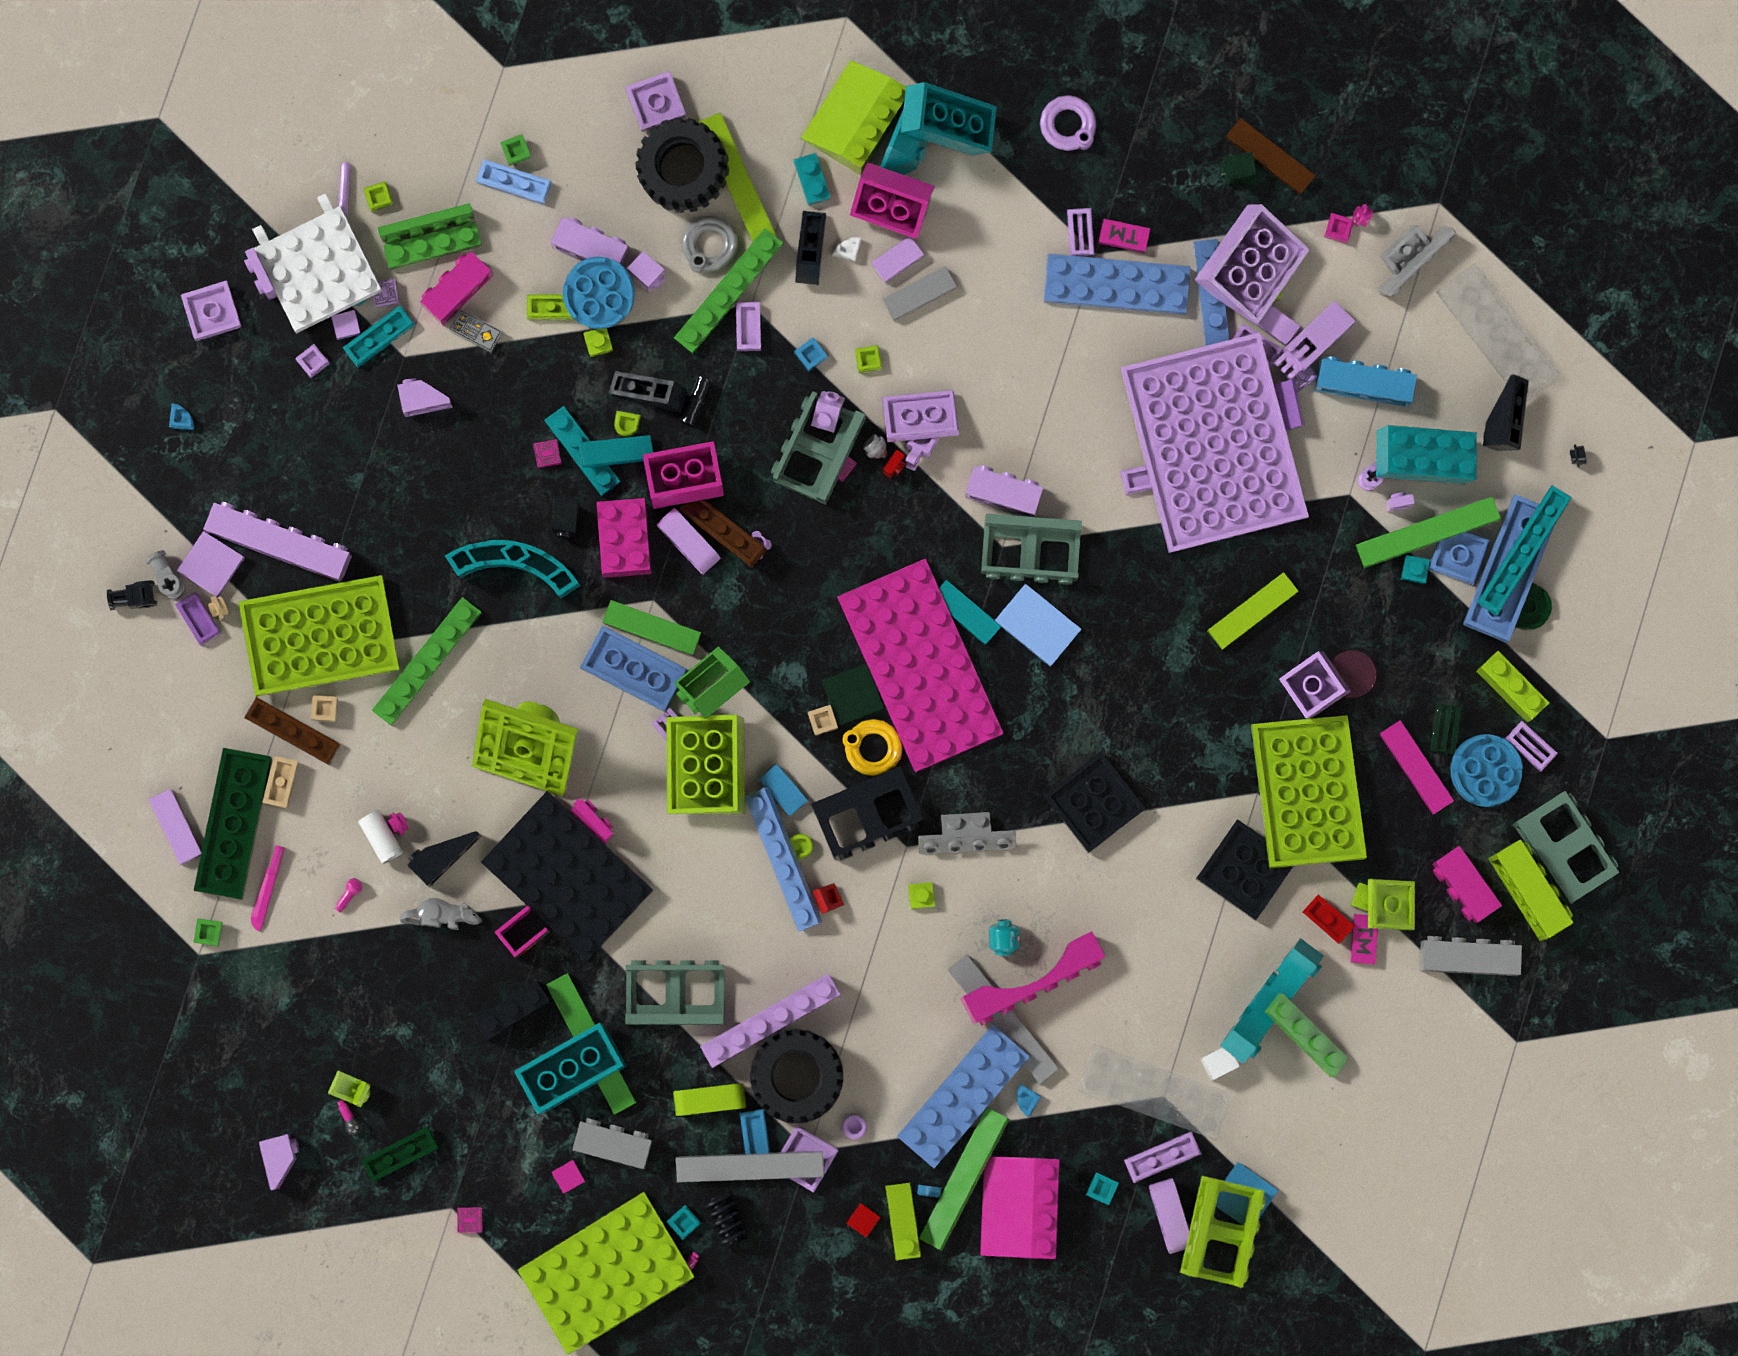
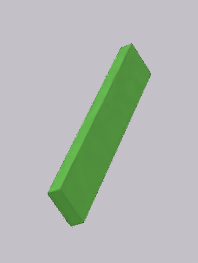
M1492 496L1356 544V549L1363 567L1367 568L1500 521L1501 517Z
M568 973L546 984L573 1037L595 1026ZM620 1071L598 1082L614 1115L636 1103Z
M986 1107L919 1237L920 1240L941 1251L943 1250L1009 1118Z

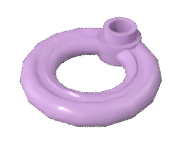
M1058 97L1049 102L1042 111L1040 119L1041 132L1047 142L1057 149L1066 151L1088 149L1093 143V135L1096 128L1095 113L1088 103L1078 97ZM1073 110L1081 117L1082 127L1074 136H1062L1056 131L1054 120L1059 112ZM1086 135L1088 140L1082 141L1080 136Z

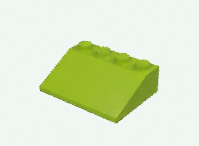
M850 60L801 136V140L857 174L862 175L867 162L871 161L904 109L906 86L887 75Z
M737 714L709 715L706 719L703 716L666 717L667 814H745L744 717Z

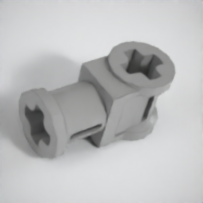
M161 550L151 554L145 561L151 565L155 573L154 576L158 581L159 590L171 599L180 598L185 592V585L182 580L178 579L175 571L170 567L165 558V551ZM171 582L174 583V585H173L174 590H172V591L169 590V589H170V585H169V584H170Z

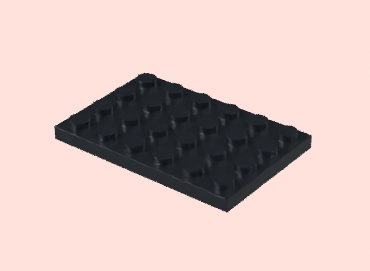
M548 791L542 795L481 861L489 871L527 906L529 905L532 911L586 962L590 960L654 891Z

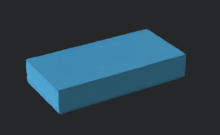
M777 764L758 779L765 788L769 787L773 798L789 817L808 802L806 797Z
M764 1109L740 1113L745 1154L770 1153Z

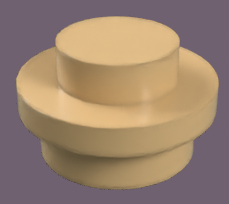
M215 596L211 597V603L208 604L209 610L213 617L217 616L221 620L224 618V615L228 614L226 604L221 596L217 598Z

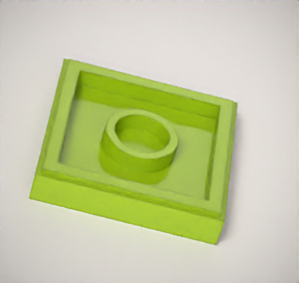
M1369 879L1368 928L1415 930V881Z

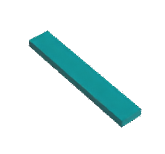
M1553 485L1550 486L1477 601V604L1496 616L1500 613L1572 499L1571 496Z

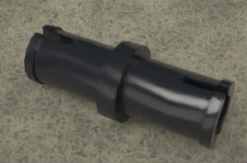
M697 376L691 395H688L686 398L688 402L680 419L681 422L695 426L700 408L705 405L704 398L711 384L710 380Z

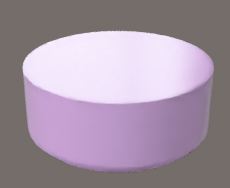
M850 1115L844 1120L842 1129L848 1138L859 1139L866 1133L867 1124L861 1116Z

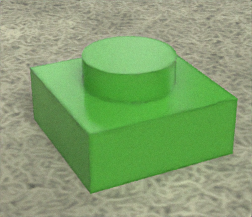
M523 134L500 142L509 166L531 158Z
M197 918L193 943L219 946L223 922Z

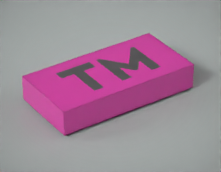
M1104 219L1099 244L1145 253L1150 228Z
M1354 914L1353 925L1355 927L1352 929L1350 963L1375 965L1378 929L1368 928V915Z

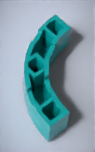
M488 540L468 544L445 555L460 578L486 568H516L542 579L556 592L560 599L581 586L572 573L554 557L536 547L516 541Z
M1300 938L1276 971L1279 973L1276 974L1273 971L1240 1015L1239 1021L1231 1028L1220 1046L1243 1064L1249 1057L1254 1059L1262 1048L1259 1046L1261 1040L1274 1023L1265 1013V1010L1278 994L1283 993L1291 1000L1309 976L1314 978L1320 971L1322 966L1319 963L1324 955Z

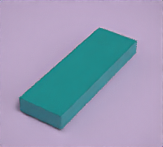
M399 305L345 345L343 349L357 368H359L414 327L415 324L401 305Z
M650 435L579 443L582 468L643 462L644 454L653 453Z
M946 580L941 585L939 590L951 617L986 645L1001 626L949 581Z

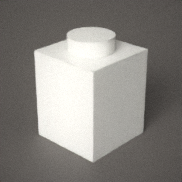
M1223 1048L1200 1058L1211 1081L1240 1067L1238 1064L1239 1060Z

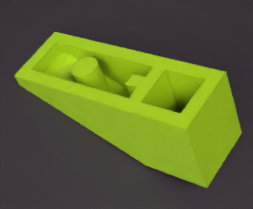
M910 1183L886 1186L895 1259L902 1260L921 1257Z

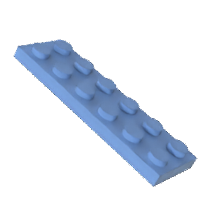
M1048 254L1044 302L1186 315L1190 266Z
M1516 494L1513 496L1463 622L1464 626L1506 643L1510 641L1552 530L1497 616L1477 604V601L1538 507V503Z
M992 1025L897 1137L935 1168L1030 1056Z

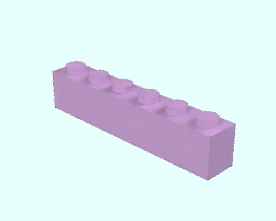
M223 501L221 505L213 503L203 528L206 533L342 583L352 557L347 552V547L334 543L333 546L324 543L325 539L315 535H311V538L302 535L303 531L289 526L288 530L279 527L280 523L267 518L265 522L257 519V514L248 510H244L243 513L235 510V506Z
M826 974L700 1047L711 1067L715 1068L838 998L840 993L829 974Z

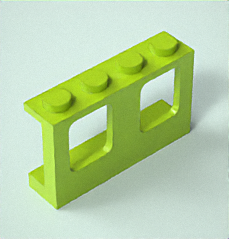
M1202 1176L1180 1273L1243 1288L1249 1276V1269L1247 1268L1249 1258H1252L1254 1254L1253 1241L1260 1227L1258 1218L1260 1210L1265 1205V1191ZM1221 1191L1246 1196L1249 1199L1245 1220L1242 1225L1219 1221L1214 1218L1218 1195ZM1209 1240L1222 1241L1238 1247L1234 1269L1231 1273L1204 1268L1203 1261Z

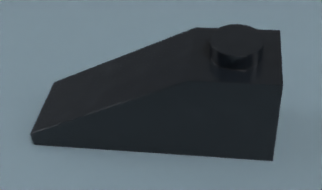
M803 211L795 283L819 285L826 213Z
M615 371L608 394L659 409L682 413L688 390L675 381Z
M1515 374L1509 377L1486 421L1483 446L1495 451L1521 450L1529 380Z
M477 831L426 847L422 851L417 849L408 858L410 862L407 866L430 888L482 836Z

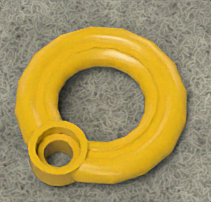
M875 719L862 721L843 735L847 760L856 771L863 775L874 777L894 769L901 759L903 748L901 739L895 728L885 721ZM879 734L887 741L888 752L882 760L870 762L862 757L859 747L865 736ZM850 735L856 736L857 741L855 743L848 742Z

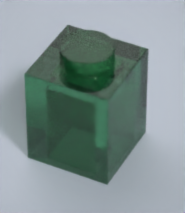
M1252 152L1224 156L1222 164L1219 165L1221 179L1225 178L1226 185L1254 181L1257 174Z

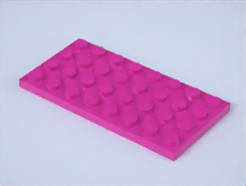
M926 559L837 597L915 773L1004 734Z

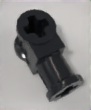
M154 581L135 582L125 585L126 589L112 591V589H108L107 601L110 611L122 606H128L131 609L157 606V601L154 600L153 594Z

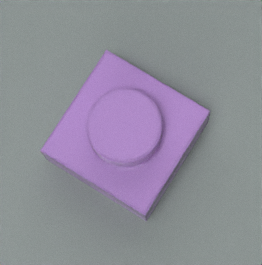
M1405 492L1392 494L1391 499L1386 502L1388 512L1411 508L1415 504L1413 494L1406 495Z

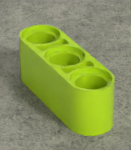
M744 1083L673 1092L676 1116L746 1108Z

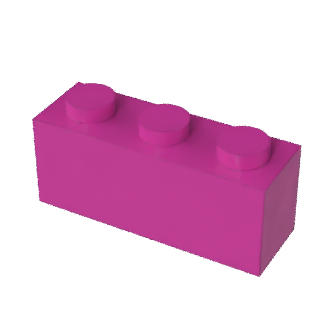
M471 251L467 255H461L455 262L456 266L450 272L448 270L439 277V283L434 288H428L421 296L422 300L420 302L423 308L442 326L493 277L492 271Z
M1460 846L1454 848L1432 864L1435 868L1433 869L1435 876L1440 882L1444 880L1447 884L1449 896L1453 901H1459L1463 907L1461 912L1469 922L1472 920L1474 924L1478 923L1502 906Z

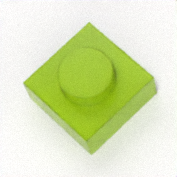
M607 328L583 333L590 357L613 351Z
M932 882L908 885L911 909L935 907Z
M1358 883L1350 906L1367 913L1368 885Z

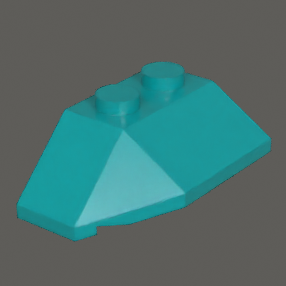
M902 111L880 167L905 175L917 169L919 163L924 160L928 141L901 133Z

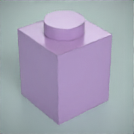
M644 251L627 268L629 274L649 292L653 288L658 289L665 281V270Z

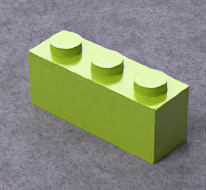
M1499 651L1493 654L1477 670L1484 680L1527 723L1549 704Z

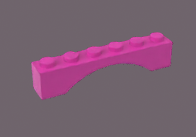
M1091 931L1068 943L1055 967L1041 979L1015 988H994L984 985L961 997L960 1000L973 1025L979 1022L982 1026L994 1020L992 1015L999 1011L1004 1015L1016 1009L1015 1003L1023 1000L1024 1004L1037 998L1035 993L1043 989L1047 993L1059 987L1057 982L1065 978L1069 982L1080 976L1078 971L1086 967L1088 971L1102 965L1100 960L1105 958V955L1094 933Z

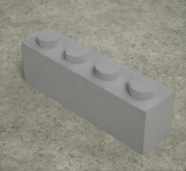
M1427 936V940L1421 941L1420 971L1519 976L1521 975L1522 946L1515 945V941L1500 940V944H1491L1490 939H1476V943H1466V938H1452V942L1442 941V937Z

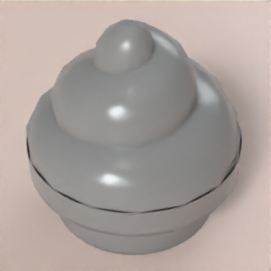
M874 434L864 443L863 449L869 458L887 457V445L883 437H878Z

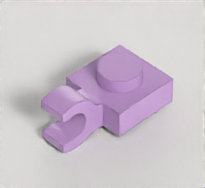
M939 437L909 440L907 449L911 450L906 458L908 462L906 467L915 471L921 456L929 458L939 441Z

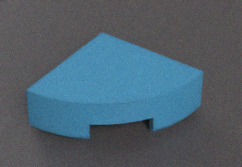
M172 403L169 427L173 429L194 430V421L189 412L182 406Z
M1020 1084L1017 1090V1103L1022 1113L1029 1118L1041 1096Z
M918 1185L917 1194L940 1198L942 1188Z

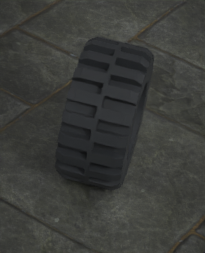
M681 117L674 118V122L662 121V126L658 129L655 126L649 130L651 132L650 136H644L641 140L643 146L637 149L636 156L638 161L635 162V168L638 172L637 177L645 192L656 204H660L669 211L674 209L677 213H684V210L695 212L699 206L704 208L709 206L708 201L712 198L716 200L720 196L718 191L720 188H725L727 183L725 177L729 176V167L727 166L729 162L728 155L718 136L706 124L702 122L697 123L692 118H688L685 121ZM681 145L696 147L704 158V167L698 178L683 186H675L668 183L661 173V164L666 154L673 148Z
M793 1029L783 1031L770 1037L758 1049L751 1064V1088L759 1105L772 1117L786 1123H807L822 1117L838 1100L843 1086L842 1063L834 1047L822 1036L808 1030ZM800 1053L807 1055L815 1061L819 1068V1085L815 1092L805 1099L792 1100L786 1098L775 1086L774 1070L776 1065L789 1054Z

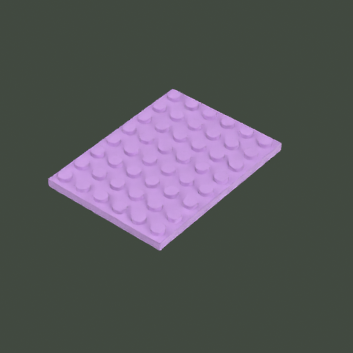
M1260 332L1120 368L1169 553L1309 517Z

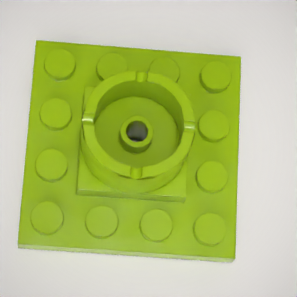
M485 699L481 708L472 767L564 796L578 729L560 723L558 715L551 708L543 704L539 705L538 702L526 701L513 708Z

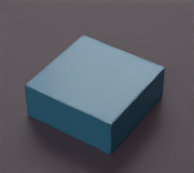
M814 337L794 351L808 372L828 358Z

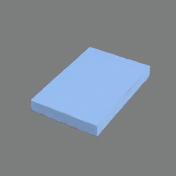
M1026 584L995 620L1004 630L1050 667L1081 631V628Z

